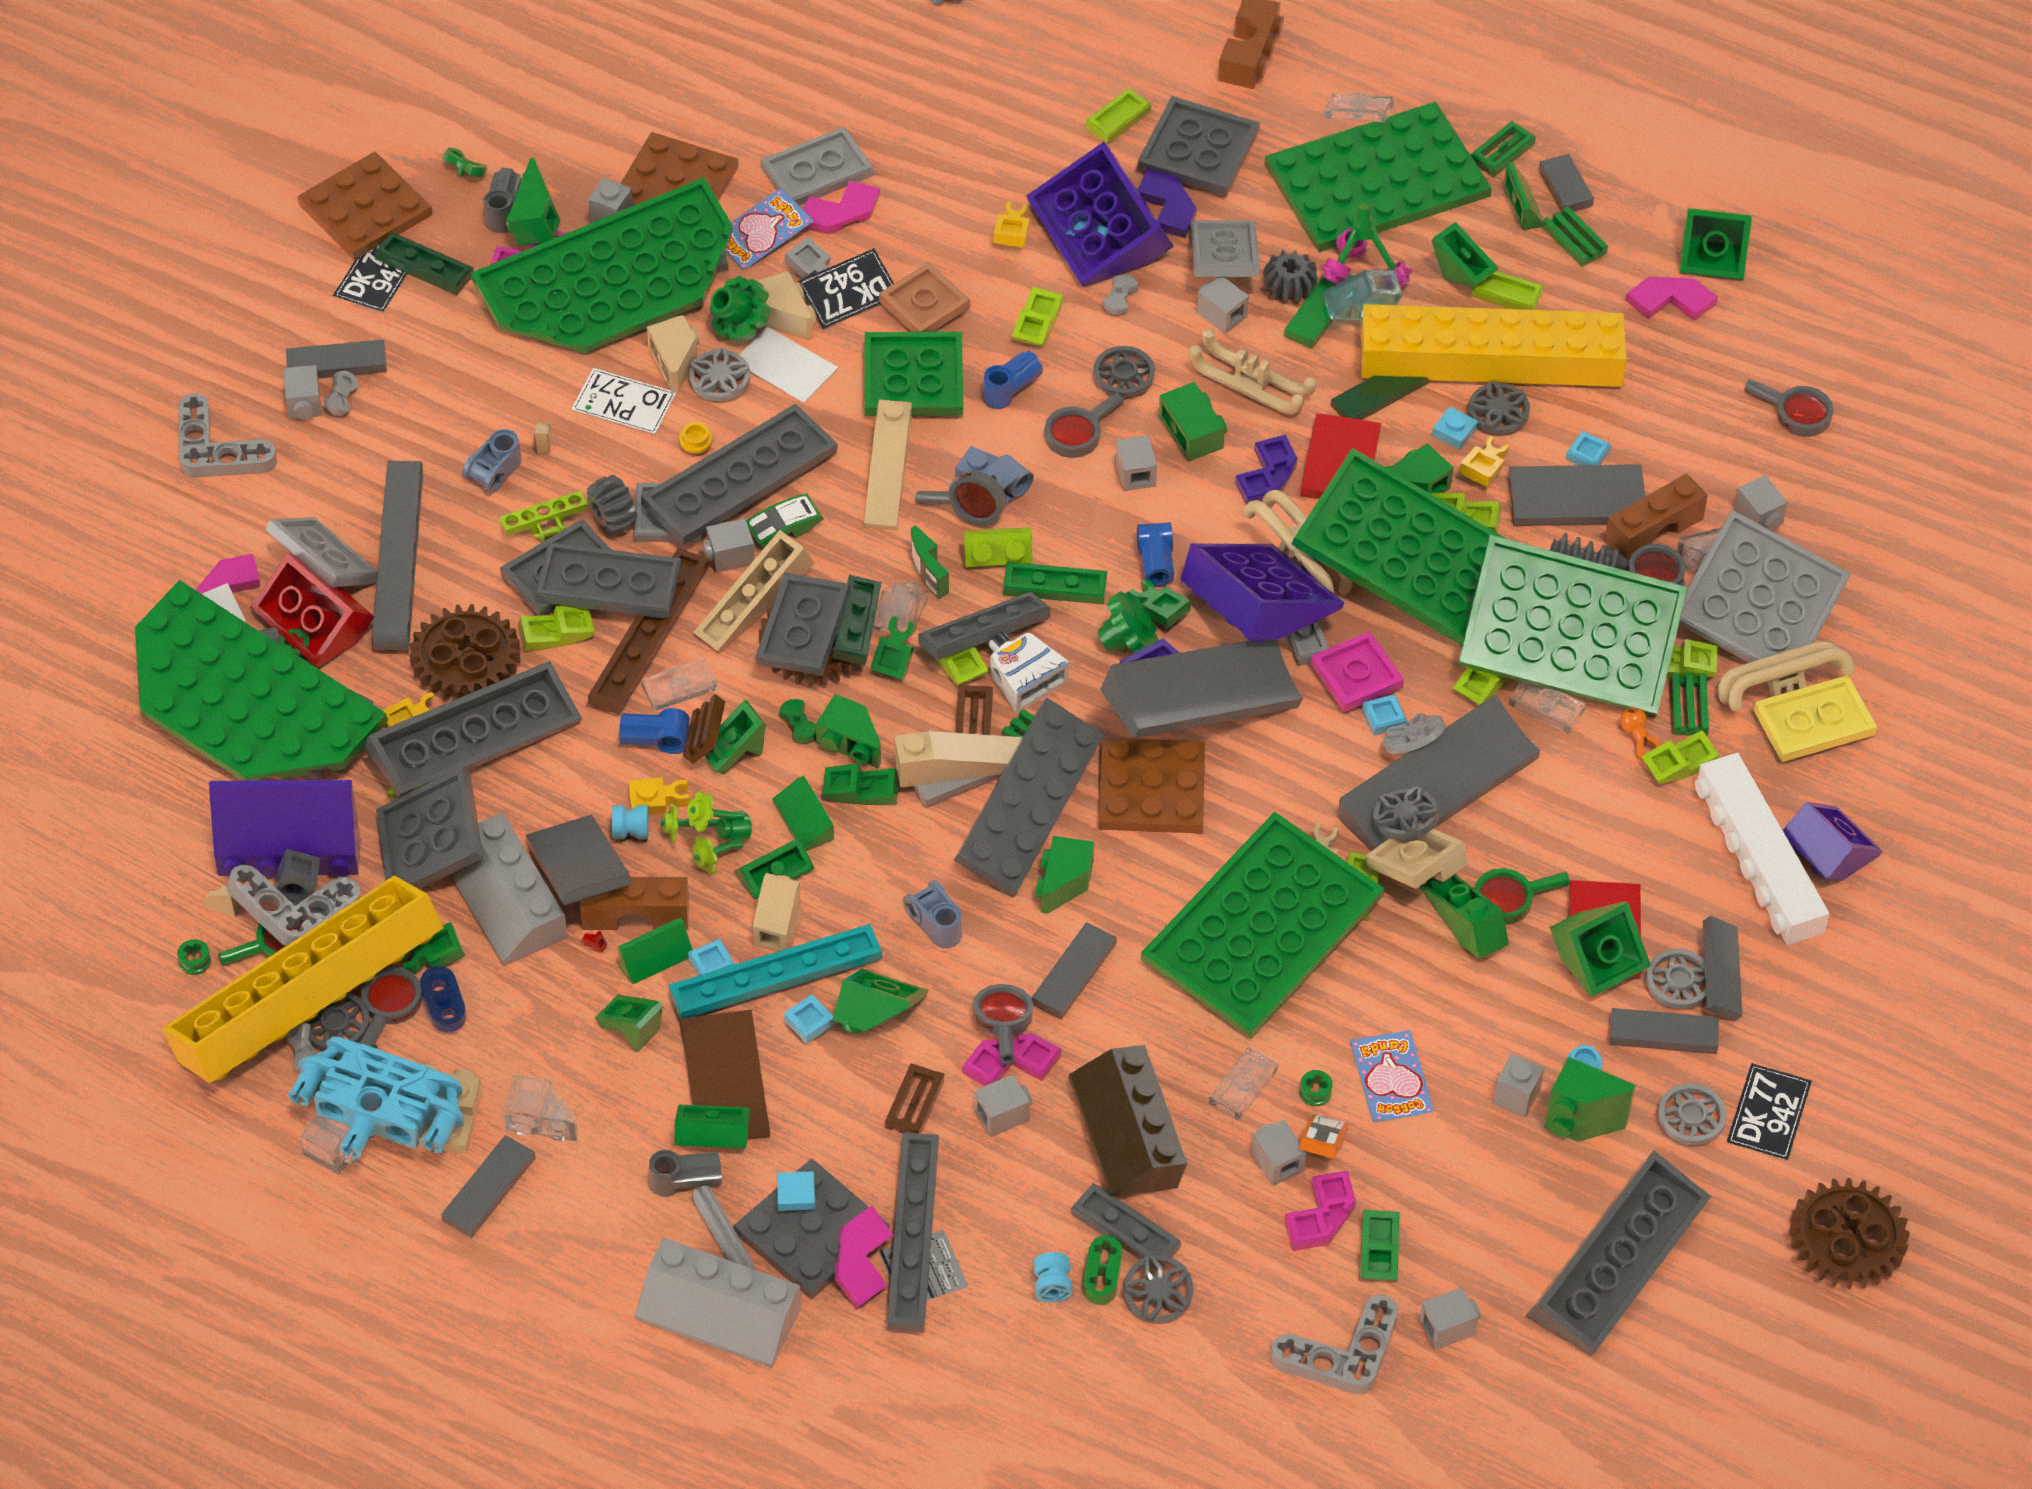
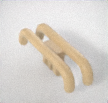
M1211 328L1203 331V344L1214 357L1234 366V375L1209 364L1203 358L1202 349L1198 345L1190 347V361L1201 374L1283 414H1296L1299 412L1304 404L1303 397L1312 395L1317 387L1316 379L1313 377H1308L1305 379L1304 384H1299L1270 370L1271 362L1265 359L1259 365V356L1252 354L1248 359V351L1242 348L1237 354L1224 348L1217 342L1215 332ZM1269 383L1293 396L1291 401L1288 402L1264 389Z
M1279 490L1269 491L1263 497L1262 502L1259 500L1250 501L1244 507L1243 515L1251 519L1258 514L1282 540L1278 548L1283 553L1289 551L1288 557L1294 562L1298 560L1297 564L1304 570L1307 569L1316 580L1334 593L1332 580L1319 562L1291 545L1297 532L1307 519V516L1286 493ZM1275 503L1286 512L1296 525L1288 528L1271 509ZM1338 573L1340 577L1338 590L1341 594L1347 595L1351 592L1354 582Z
M1818 641L1730 669L1720 680L1718 697L1721 703H1729L1732 710L1738 711L1743 706L1742 695L1744 691L1751 686L1768 681L1770 696L1774 697L1781 695V689H1783V694L1794 691L1793 685H1795L1796 690L1805 688L1804 670L1831 662L1832 667L1836 669L1841 668L1845 675L1850 676L1855 672V664L1852 657L1834 643Z

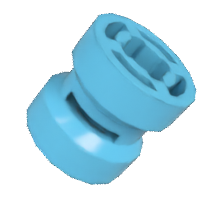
M613 805V840H624L628 833H630V836H635L638 840H648V805H637L635 808H630V811H627L624 805Z
M1047 1252L1037 1256L1033 1260L1034 1274L1038 1277L1035 1283L1036 1297L1043 1302L1049 1303L1068 1299L1072 1295V1282L1067 1277L1070 1273L1069 1257L1059 1252Z

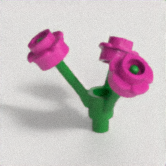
M1366 204L1358 205L1353 228L1345 230L1342 236L1340 235L1337 238L1336 244L1341 249V255L1338 261L1328 258L1325 266L1321 265L1320 268L1325 271L1322 277L1337 285H1340L1342 280L1349 282L1350 279L1347 277L1351 269L1344 265L1346 259L1364 256L1367 251L1365 248L1368 244L1367 240L1371 239L1388 266L1382 272V276L1386 281L1384 286L1389 287L1392 285L1393 289L1401 288L1411 280L1409 275L1412 273V269L1407 268L1404 261L1394 264L1381 242L1376 228L1373 227V218L1370 217L1371 206Z

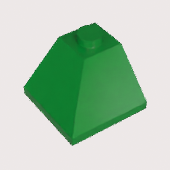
M1624 901L1578 912L1549 927L1561 960L1590 996H1594L1651 967L1628 902Z
M862 968L843 980L832 1020L842 1023L841 1027L847 1031L862 1033V1031L873 1028L927 997L928 990Z

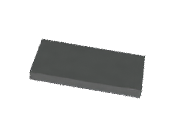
M1641 464L1509 467L1508 474L1514 526L1608 524V518L1611 515L1645 497Z
M548 542L535 593V600L539 603L669 619L681 570V559Z
M592 814L526 835L530 850L564 905L631 884L628 870Z

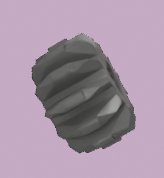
M1296 249L1292 254H1287L1282 250L1279 256L1271 255L1269 263L1266 264L1263 270L1265 291L1271 292L1273 299L1282 297L1285 304L1289 299H1293L1299 304L1302 297L1308 298L1318 282L1316 263L1310 261L1308 254L1299 256Z
M614 474L607 477L604 476L587 488V501L591 506V511L594 513L595 519L599 521L601 528L610 534L628 528L637 520V507L634 504L629 488L624 485L622 479Z

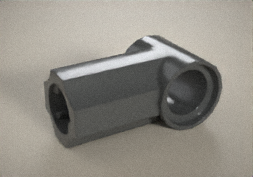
M501 167L498 172H494L490 190L483 198L486 226L493 232L508 231L506 224L507 215L510 214L514 203V196L518 192L522 181L521 175L517 174L512 168Z
M660 1150L654 1153L649 1160V1187L658 1196H672L680 1188L721 1185V1164L718 1152L678 1155L671 1150ZM661 1172H669V1173H671V1174L664 1175V1174H660V1173H661Z

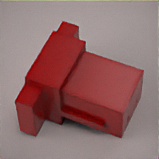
M597 931L596 934L585 933L582 938L585 946L592 947L601 953L604 952L608 945L601 931Z

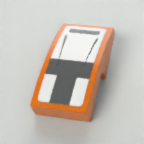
M1313 1114L1301 1138L1299 1150L1335 1159L1338 1149H1341L1349 1123Z

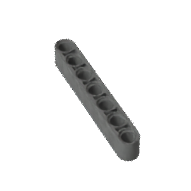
M422 461L387 462L373 622L374 650H409L423 486Z

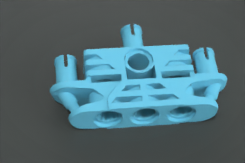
M341 1037L330 1038L326 1042L328 1049L317 1053L315 1056H305L298 1061L297 1065L301 1072L288 1093L289 1099L295 1104H298L302 1097L301 1106H308L320 1081H322L320 1091H317L314 1096L316 1113L322 1117L351 1126L343 1142L340 1144L339 1150L347 1157L354 1150L353 1159L361 1157L371 1134L416 1149L419 1144V1138H422L424 1128H427L431 1119L433 1122L421 1143L429 1151H432L434 1144H436L434 1152L442 1153L454 1127L464 1125V1117L459 1110V1101L457 1097L462 1095V1086L458 1080L448 1074L428 1068V1066ZM369 1108H378L375 1111H366Z

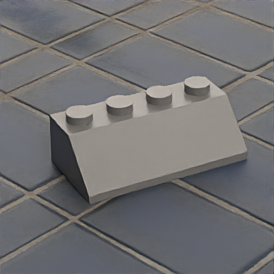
M503 812L479 822L484 858L449 876L503 966H506L567 939L565 914Z
M663 1237L649 1265L635 1319L772 1368L801 1309L800 1285Z

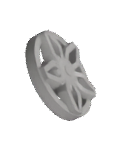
M726 348L705 352L691 362L689 369L690 386L697 395L706 400L716 402L732 400L740 396L749 386V364L742 356L728 351ZM719 358L724 359L723 363H718ZM695 373L702 377L698 384L694 378ZM745 375L744 380L737 387L735 379ZM720 389L724 391V393H714L710 391Z
M1419 713L1407 723L1387 729L1383 745L1390 754L1410 752L1437 739L1445 731L1446 725L1441 715L1426 716L1425 713Z
M1670 949L1661 952L1650 962L1651 967L1647 969L1646 984L1650 993L1660 1005L1676 1009L1698 1007L1707 999L1706 988L1702 993L1699 989V985L1706 981L1705 959L1700 955L1685 949ZM1675 958H1677L1679 964H1674ZM1670 959L1668 968H1656L1661 962ZM1685 959L1694 962L1699 967L1690 968L1687 966L1688 964ZM1656 975H1663L1665 978H1660ZM1655 984L1662 986V990L1659 991ZM1670 990L1675 992L1670 997L1666 996V993ZM1688 991L1693 992L1695 997L1691 996ZM1679 993L1682 994L1684 1000H1678Z
M1692 1083L1681 1084L1668 1090L1662 1097L1658 1109V1121L1664 1132L1679 1142L1680 1145H1703L1720 1136L1726 1122V1108L1719 1095L1708 1087ZM1690 1093L1701 1094L1707 1098L1696 1100ZM1680 1094L1683 1096L1685 1101L1681 1102ZM1675 1096L1676 1106L1665 1109L1668 1101ZM1712 1104L1709 1109L1706 1108L1707 1105ZM1716 1109H1718L1720 1115L1719 1123L1711 1117ZM1677 1115V1118H1671L1667 1116ZM1704 1123L1708 1124L1712 1129L1705 1127ZM1679 1125L1678 1131H1676L1672 1126ZM1685 1128L1691 1129L1689 1135L1684 1134ZM1697 1129L1703 1134L1702 1136H1696Z

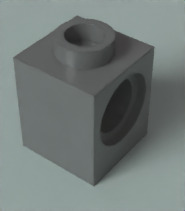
M286 848L275 874L273 885L296 906L312 895L318 879L320 858Z

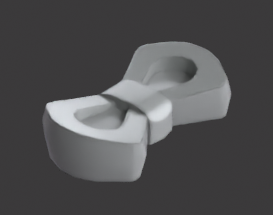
M1127 274L1114 277V287L1111 289V294L1102 302L1103 308L1110 315L1120 316L1128 312V305L1126 303L1128 295L1138 291V282L1134 277Z
M339 371L333 375L334 387L331 389L330 395L324 400V404L332 414L342 416L349 413L350 407L347 398L349 393L358 389L359 383L352 373Z
M302 1022L291 1029L286 1036V1040L294 1048L295 1059L293 1069L301 1072L297 1065L299 1060L305 1056H315L317 1054L315 1048L311 1047L309 1040L311 1026L306 1022Z

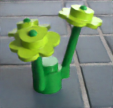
M699 791L696 793L695 799L690 800L688 803L687 814L689 819H677V806L670 804L668 813H663L661 825L663 833H668L671 843H676L678 827H695L700 832L705 831L707 827H716L718 837L725 839L726 843L713 847L708 838L703 839L701 836L695 837V844L692 846V857L695 864L712 875L716 873V855L730 849L742 848V841L749 840L751 837L752 823L749 815L744 813V811L732 812L711 809L713 797L710 794H704Z

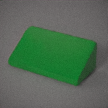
M1513 162L1507 163L1504 186L1521 228L1524 231L1542 227L1543 218L1527 179Z
M804 775L797 778L772 798L774 805L795 839L800 838L806 851L834 840V825Z
M798 837L734 870V872L755 900L760 896L763 878L766 873L776 876L784 875L793 880L815 869Z
M682 918L671 921L618 947L620 968L631 984H636L688 959V952L693 949Z
M680 1104L677 1107L675 1117L674 1142L680 1146L746 1148L750 1108Z

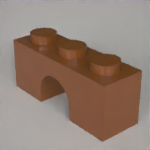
M1242 0L1236 15L1235 38L1243 40L1227 38L1219 59L1218 81L1254 89L1258 78H1264L1267 68L1266 56H1272L1276 43L1274 35H1280L1284 23V16H1280V2L1271 0Z
M1686 473L1611 515L1608 518L1605 543L1613 550L1619 549V554L1630 560L1632 553L1639 547L1652 544L1657 533L1665 526L1669 525L1678 534L1703 520L1708 494Z
M630 877L631 884L580 900L582 930H618V920L630 914L648 917L653 923V930L678 918H682L686 930H688V877Z

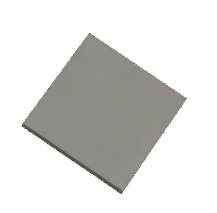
M1731 510L1686 591L1679 625L1746 662H1753L1814 643L1851 573Z

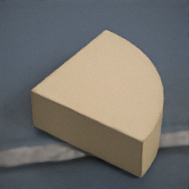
M536 422L537 455H549L551 449V424Z
M226 885L221 886L219 890H209L202 904L203 908L235 917L240 909L239 903L230 895Z

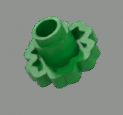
M737 276L734 279L727 280L724 287L717 289L713 293L710 301V312L715 316L711 326L719 336L742 343L755 337L756 328L765 326L770 313V306L765 303L769 293L764 289L762 283L754 279L748 280L742 276Z
M1120 591L1109 598L1107 606L1112 615L1108 620L1104 621L1103 627L1098 630L1103 645L1109 651H1122L1128 647L1131 651L1137 653L1159 641L1155 634L1157 628L1150 614L1142 608L1140 601L1128 591L1126 593Z

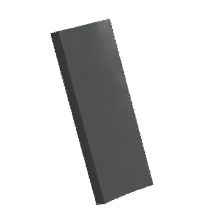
M1277 639L1264 640L1261 643L1249 640L1111 665L1100 688L1133 738L1298 708L1303 700L1286 668Z
M548 661L370 734L363 750L380 769L397 798H400L462 766L470 770L578 725L582 717L552 663Z
M1494 695L1446 727L1445 731L1434 741L1408 752L1340 797L1338 819L1370 851H1373L1390 838L1383 835L1374 823V807L1382 794L1400 789H1412L1414 786L1422 788L1423 791L1432 795L1437 801L1439 819L1434 827L1436 828L1539 758L1540 750L1518 727L1497 695ZM1430 818L1425 819V820H1420L1419 823L1424 824V823H1426ZM1398 826L1390 827L1392 829L1402 830V828Z
M1653 1151L1639 1165L1525 1317L1554 1331L1591 1356L1711 1196L1656 1151Z

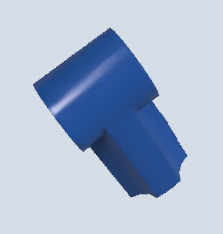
M1028 350L1027 352H1021L1003 366L994 365L989 367L984 373V403L995 409L1007 407L1011 403L1014 393L1042 374L1043 366L1039 362L1037 355Z
M1171 522L1137 524L1138 553L1142 554L1145 580L1151 581L1154 587H1164L1167 583L1174 581L1171 553L1173 552Z
M677 708L664 709L659 715L622 713L620 718V744L654 745L665 753H681L685 749L689 715Z

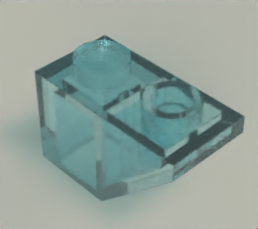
M1363 270L1325 290L1323 298L1331 319L1362 320L1363 304L1398 305L1403 293L1395 271Z

